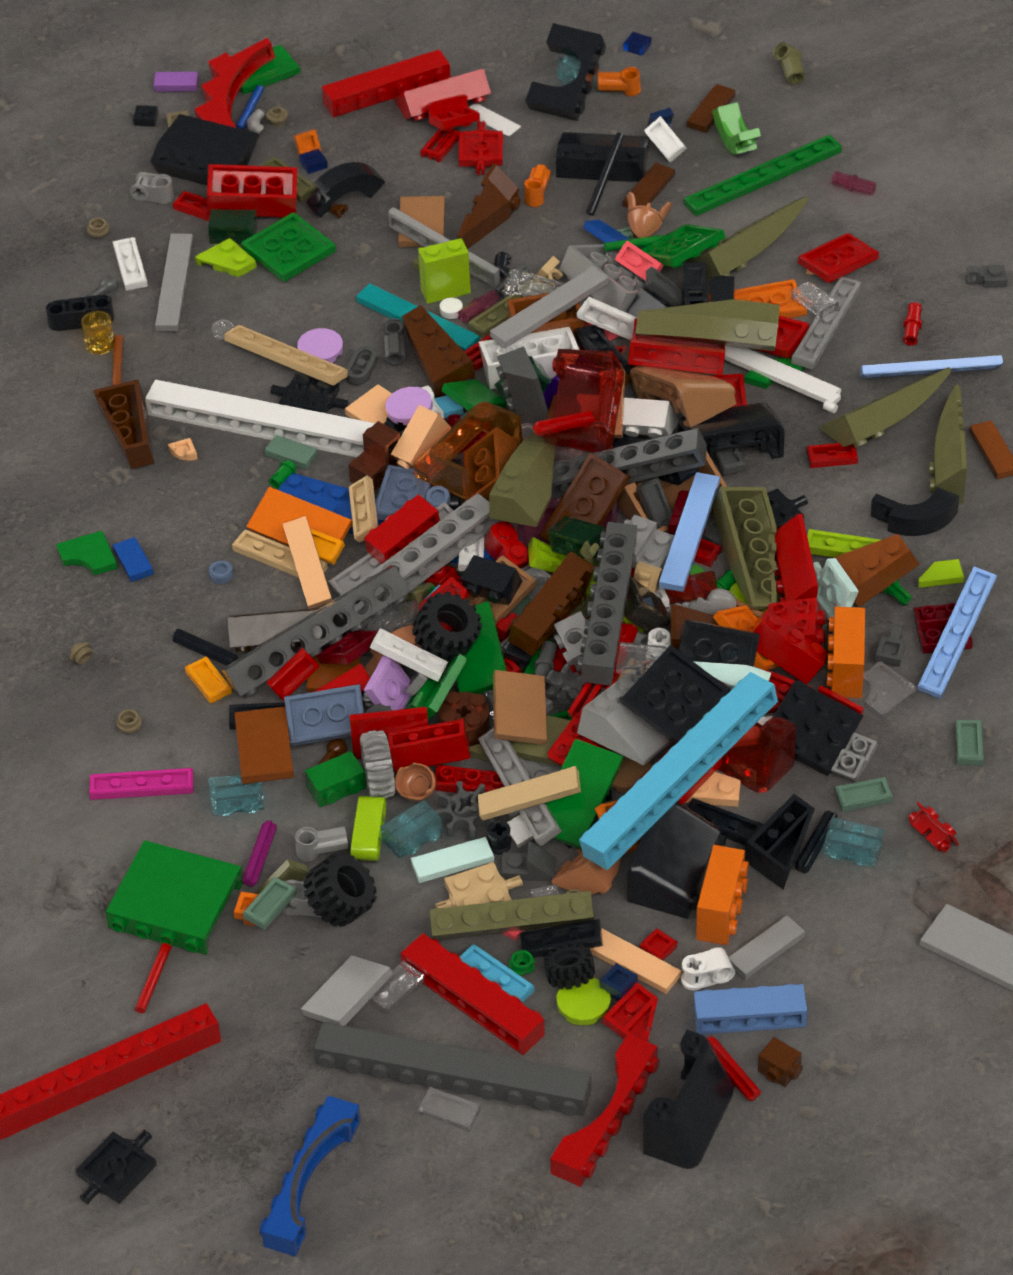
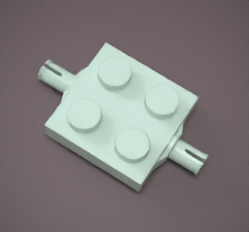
M836 558L827 559L824 568L821 567L819 562H814L813 565L818 584L817 600L821 610H825L826 617L829 620V617H834L835 607H852L859 591Z

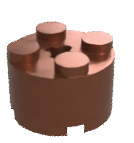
M449 692L438 710L439 723L464 719L470 746L479 744L478 738L490 731L489 706L486 698L482 694L470 692Z

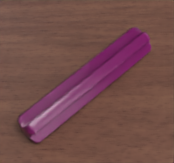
M271 820L262 823L243 875L242 882L248 887H253L258 883L274 839L277 825L272 823Z

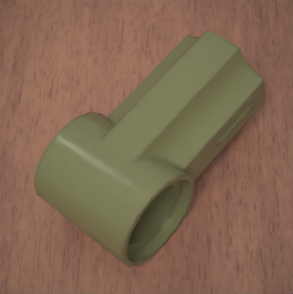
M780 42L774 49V57L780 61L787 82L791 85L800 84L805 80V71L801 63L802 53L790 44Z

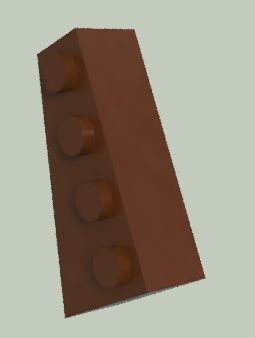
M422 305L402 316L405 334L418 358L420 367L424 371L435 398L446 396L441 391L444 383L473 380L475 378L472 360Z
M139 380L93 390L99 409L131 469L154 464L146 402Z
M570 551L534 599L525 606L519 618L515 617L509 626L511 632L508 641L529 655L534 656L542 647V643H545L555 633L556 628L554 624L570 616L585 599L595 566Z

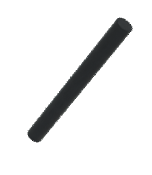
M616 133L586 211L589 215H595L625 137L622 133Z

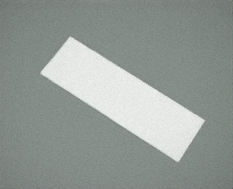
M477 103L469 107L479 112L481 122L482 120L485 121L486 125L498 131H503V134L507 136L512 135L522 127Z

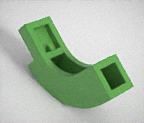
M738 102L717 107L712 111L720 138L730 153L736 155L758 149L755 140L761 137L759 128L752 130L746 128Z

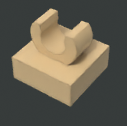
M552 256L532 280L536 279L541 283L545 279V283L552 287L557 282L556 280L563 276L559 269H555L560 261Z
M639 561L636 565L632 587L655 594L658 591L663 568Z

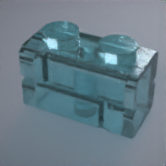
M241 774L209 778L213 815L229 816L232 813H254L258 810H264L262 782L242 784Z
M424 800L381 826L383 843L389 849H392V852L399 859L407 854L412 855L416 853L420 846L428 841L433 842L437 840L442 833L441 817Z
M833 817L825 838L824 854L829 855L835 860L846 859L854 861L860 866L870 865L876 867L883 847L884 829Z

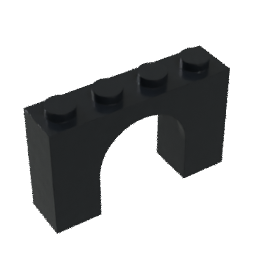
M553 23L546 41L549 50L572 56L579 60V73L572 82L560 87L532 81L525 101L530 110L578 121L580 114H583L585 110L584 101L592 90V79L598 73V62L600 56H603L605 53L606 43L601 34Z

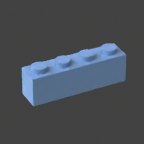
M786 984L783 986H758L755 988H731L694 992L696 1032L699 1034L806 1027L807 1005L804 985Z

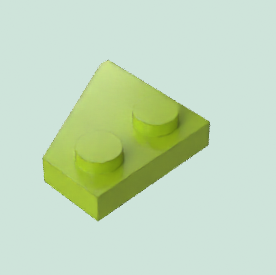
M231 238L195 256L197 265L202 266L203 263L213 265V270L227 272L229 275L240 277L257 268L256 260Z

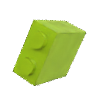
M462 238L418 248L420 286L427 304L471 293L469 252Z

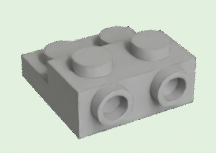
M635 514L631 520L626 519L623 524L638 525L632 567L636 568L637 563L641 561L663 568L674 535L657 530V522Z

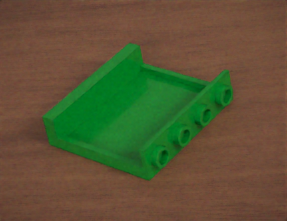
M144 840L106 910L108 928L116 932L136 935L141 939L167 943L170 946L186 949L191 953L207 955V940L233 889L240 891L243 885L242 867Z

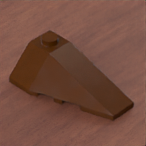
M493 164L481 182V185L484 187L481 195H475L472 214L467 213L457 234V239L462 238L467 250L508 220L520 206L521 199L518 197V187L496 164Z

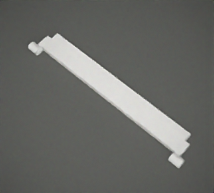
M725 345L724 360L749 371L753 370L774 382L824 403V410L831 413L837 411L838 405L836 403L841 400V388L748 348Z

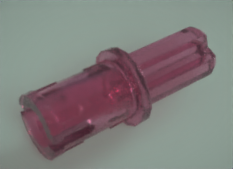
M835 171L832 176L831 183L833 185L848 188L851 192L856 190L872 195L876 190L875 182L858 178L856 174L852 176Z
M491 290L479 299H472L469 305L458 311L459 319L463 323H468L477 315L485 312V309L499 300V295L495 290Z

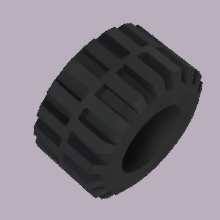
M440 592L436 593L434 597L428 598L413 622L412 626L414 628L412 632L413 635L417 636L415 642L421 645V649L443 660L447 659L450 662L459 653L463 656L468 653L481 633L482 623L479 622L481 620L480 614L475 613L476 607L474 605L471 606L468 599H461L459 594L453 596L451 592H445L442 595ZM439 621L450 625L455 632H450L443 628Z
M344 852L333 853L305 876L306 880L304 881V887L306 888L304 894L309 900L307 902L308 905L312 906L313 912L317 916H321L322 921H329L331 925H339L341 927L350 924L372 908L376 900L374 894L377 893L376 887L373 885L375 883L374 878L370 876L369 869L363 866V862L359 859L355 860L353 855H346Z

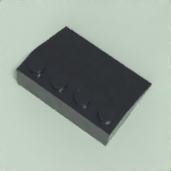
M179 114L158 141L150 162L157 173L207 185L209 164L247 166L259 138V133Z
M563 132L558 142L556 153V178L599 180L616 135ZM625 135L608 181L639 182L644 177L650 143L648 136Z

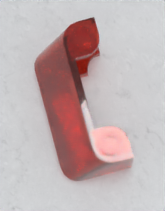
M558 349L557 357L553 359L552 364L553 371L556 372L559 378L552 418L592 411L595 421L591 425L541 435L546 443L589 453L612 449L624 382L622 364L613 351Z
M781 717L771 718L764 725L756 723L722 756L723 762L718 770L727 776L741 780V784L758 793L767 792L794 766L796 725Z

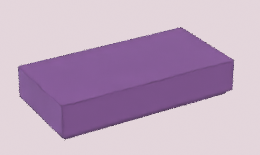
M155 72L154 92L197 91L198 72Z

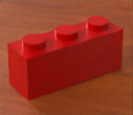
M418 494L412 500L405 502L403 507L397 512L389 515L377 528L368 532L367 536L364 537L367 552L383 564L391 556L398 553L410 542L440 521L438 510Z
M767 610L763 612L749 630L760 634L757 652L806 685L825 663L828 652L819 643L812 642L800 630L790 627L779 616L771 614Z
M464 719L388 733V744L395 772L400 767H406L413 762L427 766H436L438 764L458 762L471 758L470 742Z

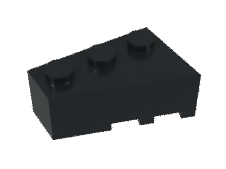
M793 794L746 842L744 849L745 861L749 862L750 866L783 890L810 826L815 808L796 794Z

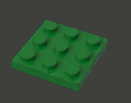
M294 212L241 242L244 251L283 282L336 252V244Z
M684 224L641 248V250L664 266L677 268L683 265V261L700 256L701 251L716 247L719 244L718 242L726 238L723 229Z

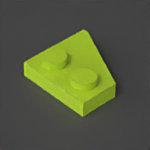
M534 537L528 543L529 566L554 573L568 555Z

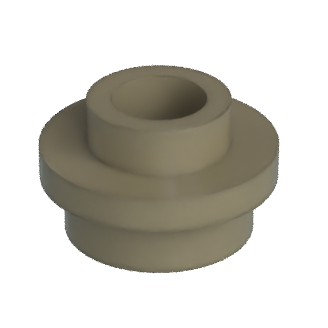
M274 107L267 112V120L273 126H282L288 119V111L284 108Z
M93 218L87 226L88 234L96 238H101L110 231L109 224L103 218Z
M88 642L77 643L70 650L69 659L78 665L86 663L93 655L91 645Z
M124 710L117 718V728L123 733L136 732L142 726V718L135 710Z

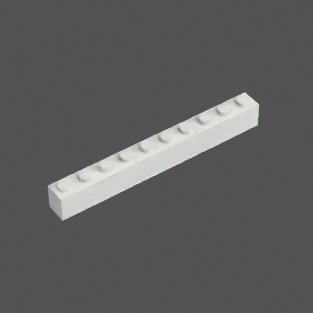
M160 380L154 381L145 398L147 414L149 416L272 440L275 435H279L318 450L358 457L364 452L363 433L367 428L375 424Z

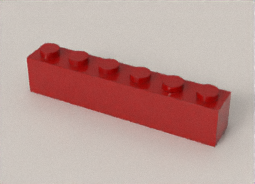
M440 49L333 82L322 86L323 104L334 118L388 101L405 91L451 78L450 63Z
M422 933L401 952L402 969L522 1056L545 1036L544 1019L539 1012L526 1007L518 997L511 996L505 992L497 982L488 980L477 968L470 967L463 962L456 953H450L443 948L436 939H431Z

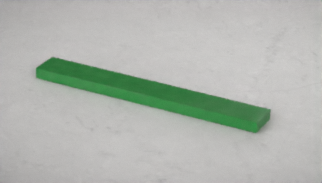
M829 134L684 198V205L695 216H698L842 152V146Z

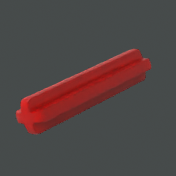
M584 411L541 420L533 425V430L536 435L541 436L587 426L595 421V416H593L592 411Z
M709 1036L707 1040L733 1081V1084L747 1100L751 1102L756 1100L761 1094L760 1089L719 1041Z

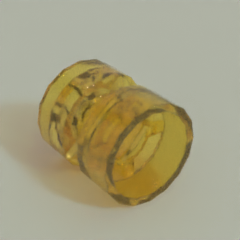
M92 311L83 316L81 324L86 350L96 355L111 351L114 347V335L109 314L103 311Z

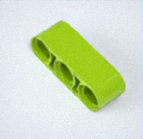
M359 796L351 843V855L355 857V860L379 861L386 815L385 797Z

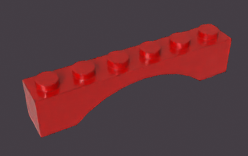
M627 1034L615 1053V1070L618 1082L610 1104L590 1125L563 1137L550 1158L552 1175L579 1187L583 1185L586 1178L590 1179L593 1176L599 1157L605 1156L611 1137L618 1135L625 1114L630 1115L636 1096L644 1092L649 1075L651 1073L655 1074L659 1067L660 1059L658 1058L657 1045Z

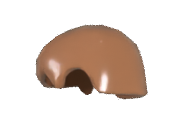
M415 762L406 767H400L394 778L395 789L404 799L411 802H420L429 798L437 785L436 777L427 765Z

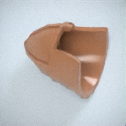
M629 192L627 195L628 224L631 231L638 238L651 236L659 230L663 220L672 209V203L667 202L658 212L651 208V203L648 202L647 206H636L634 193Z

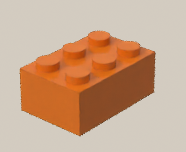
M835 607L834 617H829V632H833V634H828V651L832 652H828L827 667L828 670L832 671H827V686L832 687L833 692L845 698H862L865 656V608Z
M713 845L697 905L696 940L728 945L730 936L736 935L738 925L736 917L737 914L741 915L743 899L740 898L742 894H746L748 887V878L746 877L749 862L745 861V850Z

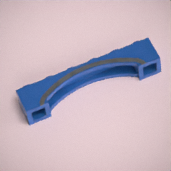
M327 1096L324 1105H319L315 1115V1123L313 1127L307 1129L304 1145L301 1150H297L294 1156V1166L291 1172L285 1174L280 1194L275 1195L273 1198L271 1213L261 1223L260 1234L263 1238L264 1247L296 1257L307 1234L305 1218L299 1216L301 1199L306 1184L317 1165L329 1152L345 1141L351 1142L361 1121L358 1104Z

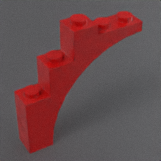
M268 38L231 57L225 52L208 61L213 79L201 85L206 103L194 109L196 118L237 128L232 121V107L241 86L254 72L275 58L272 43Z

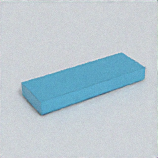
M474 943L459 956L467 965L477 968L484 977L491 982H497L505 992L511 996L518 997L522 1003L535 991L533 984Z

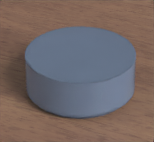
M434 486L427 491L426 501L435 508L444 502L449 505L450 493L443 486Z
M216 561L208 569L210 580L216 584L228 583L234 576L233 567L227 561Z

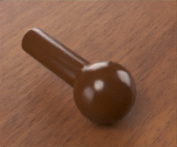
M342 739L331 740L327 745V753L317 765L347 752L346 743Z

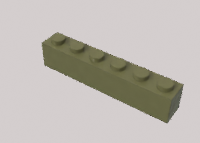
M591 891L429 909L432 936L437 941L510 931L550 928L594 920Z

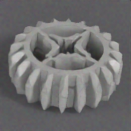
M383 730L363 733L360 737V749L368 794L370 797H385L386 799L393 797L395 794V780L387 736Z

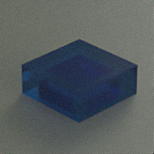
M632 32L623 43V50L643 56L652 44V37Z
M319 149L299 155V162L307 174L328 168V162Z

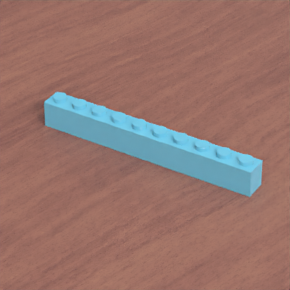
M749 672L726 696L721 698L719 703L710 712L706 713L676 745L670 748L669 752L659 762H656L624 796H621L607 813H604L589 830L584 832L579 839L583 856L608 870L778 702L775 685L752 672Z

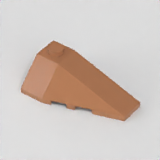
M577 849L576 851L579 855L572 862L567 860L551 880L553 885L566 890L591 891V895L596 893L603 894L612 887L611 882L618 873L621 857L606 870L585 858L582 850Z

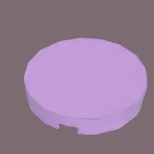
M317 328L307 331L299 338L297 349L333 363L343 353V340L333 330Z
M405 387L395 391L389 396L385 405L388 418L397 424L402 422L403 425H408L419 405L429 410L433 409L431 395L420 387Z

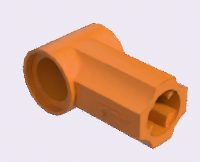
M627 67L621 72H599L598 90L622 91L627 96L638 95L641 92L640 71L635 67Z
M538 164L532 168L529 178L524 182V202L530 207H538L544 203V193L551 177V170L546 168L545 165Z

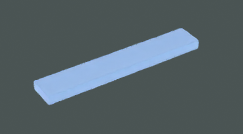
M1002 355L862 365L859 371L860 378L931 374L950 367L951 372L998 369L1003 364Z
M696 472L659 581V588L684 592L720 483V476Z
M973 567L918 684L917 690L939 699L942 698L992 590L997 575Z

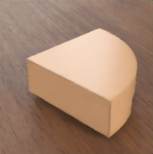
M191 438L168 444V450L174 457L181 460L198 459Z

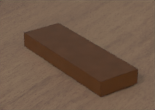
M716 84L687 120V127L707 133L715 123L712 111L717 107L728 105L735 97L736 90Z
M655 163L631 190L635 196L636 206H647V202L652 203L675 176V169ZM627 196L623 200V207L628 208Z

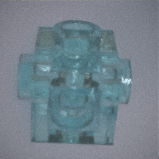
M568 55L558 58V68H556L559 81L563 85H567L577 77L580 70V61Z

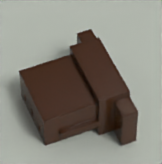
M334 204L330 208L331 213L336 214L338 219L348 210L347 204Z

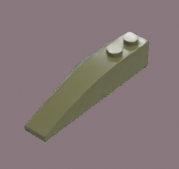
M804 196L773 211L770 215L753 222L752 225L734 232V235L719 241L716 247L701 251L700 256L685 260L686 263L706 262L708 280H711L712 276H731V270L735 269V271H738L748 266L746 263L748 260L754 258L770 246L789 227L808 202V197Z
M732 299L638 311L635 335L774 351L780 305Z
M948 367L869 404L860 406L820 425V429L843 447L853 444L854 448L867 443V437L871 436V439H875L884 435V429L896 424L922 405L939 388L951 373V369Z
M955 385L940 417L936 433L934 461H929V476H933V478H930L929 491L934 493L937 487L958 495L959 503H964L967 473L965 431H963L964 419H962L960 385Z
M532 433L517 447L489 494V514L491 519L534 527L538 526L551 500L556 437L549 435L538 436Z
M719 487L712 504V509L728 563L750 608L767 609L769 604L776 603V522L766 487Z

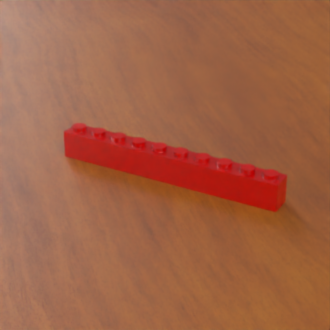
M205 1003L0 1094V1140L221 1042L219 1023L210 1007Z

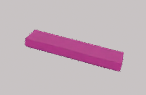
M193 768L90 774V800L194 793Z

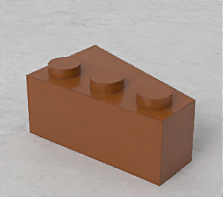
M899 534L834 557L859 591L854 601L858 607L920 565Z

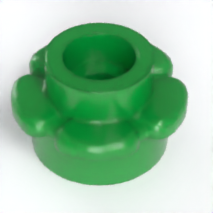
M516 951L509 960V968L513 969L520 976L530 974L535 969V959L528 951Z

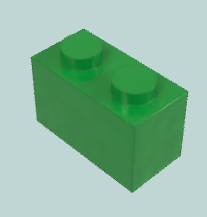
M351 751L305 770L306 787L320 808L366 789L365 771Z

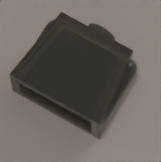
M630 577L624 611L626 619L648 633L655 628H663L671 618L661 598Z

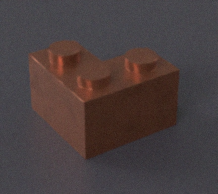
M379 421L372 427L367 428L363 433L364 452L357 458H354L349 464L350 482L354 484L368 475L373 479L375 492L382 484L387 466H398L396 464L397 460L391 453L400 439V433Z

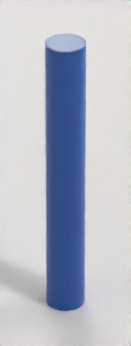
M256 86L236 124L237 128H245L247 119L251 116L264 91L263 86Z

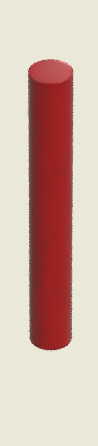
M167 943L161 944L135 1006V1010L138 1013H145L172 948Z

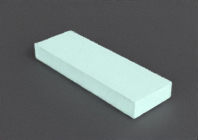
M486 837L411 858V865L419 883L494 862V855Z

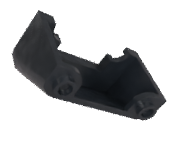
M766 403L730 407L692 428L684 426L685 416L681 417L678 422V433L696 428L699 429L707 444L706 451L712 460H714V451L757 444L760 452L768 450L772 459L784 457V427L780 419Z
M676 802L642 836L628 870V902L688 919L691 911L697 909L700 897L697 894V885L709 861L713 845L725 846L726 836L723 835V830L679 802Z
M686 1030L680 1044L681 1052L684 1055L681 1079L686 1081L676 1101L661 1097L652 1100L643 1115V1154L681 1168L691 1169L698 1166L702 1161L733 1097L734 1085L708 1040L699 1033Z

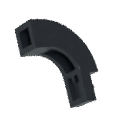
M360 162L340 164L325 172L315 181L318 188L306 203L317 216L322 218L342 195L359 191L372 198L385 183V180L374 168Z
M706 262L683 263L684 305L709 302L707 296Z
M937 487L926 501L907 505L876 493L871 502V517L888 523L887 531L904 536L927 535L941 530L954 519L958 513L959 496Z

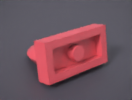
M629 241L625 242L614 259L645 281L646 270L651 266L659 272L664 267L662 263Z

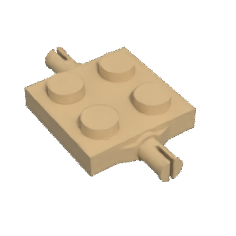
M494 862L444 878L449 899L435 903V908L512 900L508 890L523 886L520 875L505 880L499 874Z

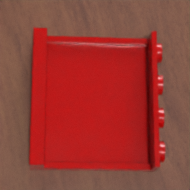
M637 318L634 319L629 365L715 375L723 374L725 345L635 335Z

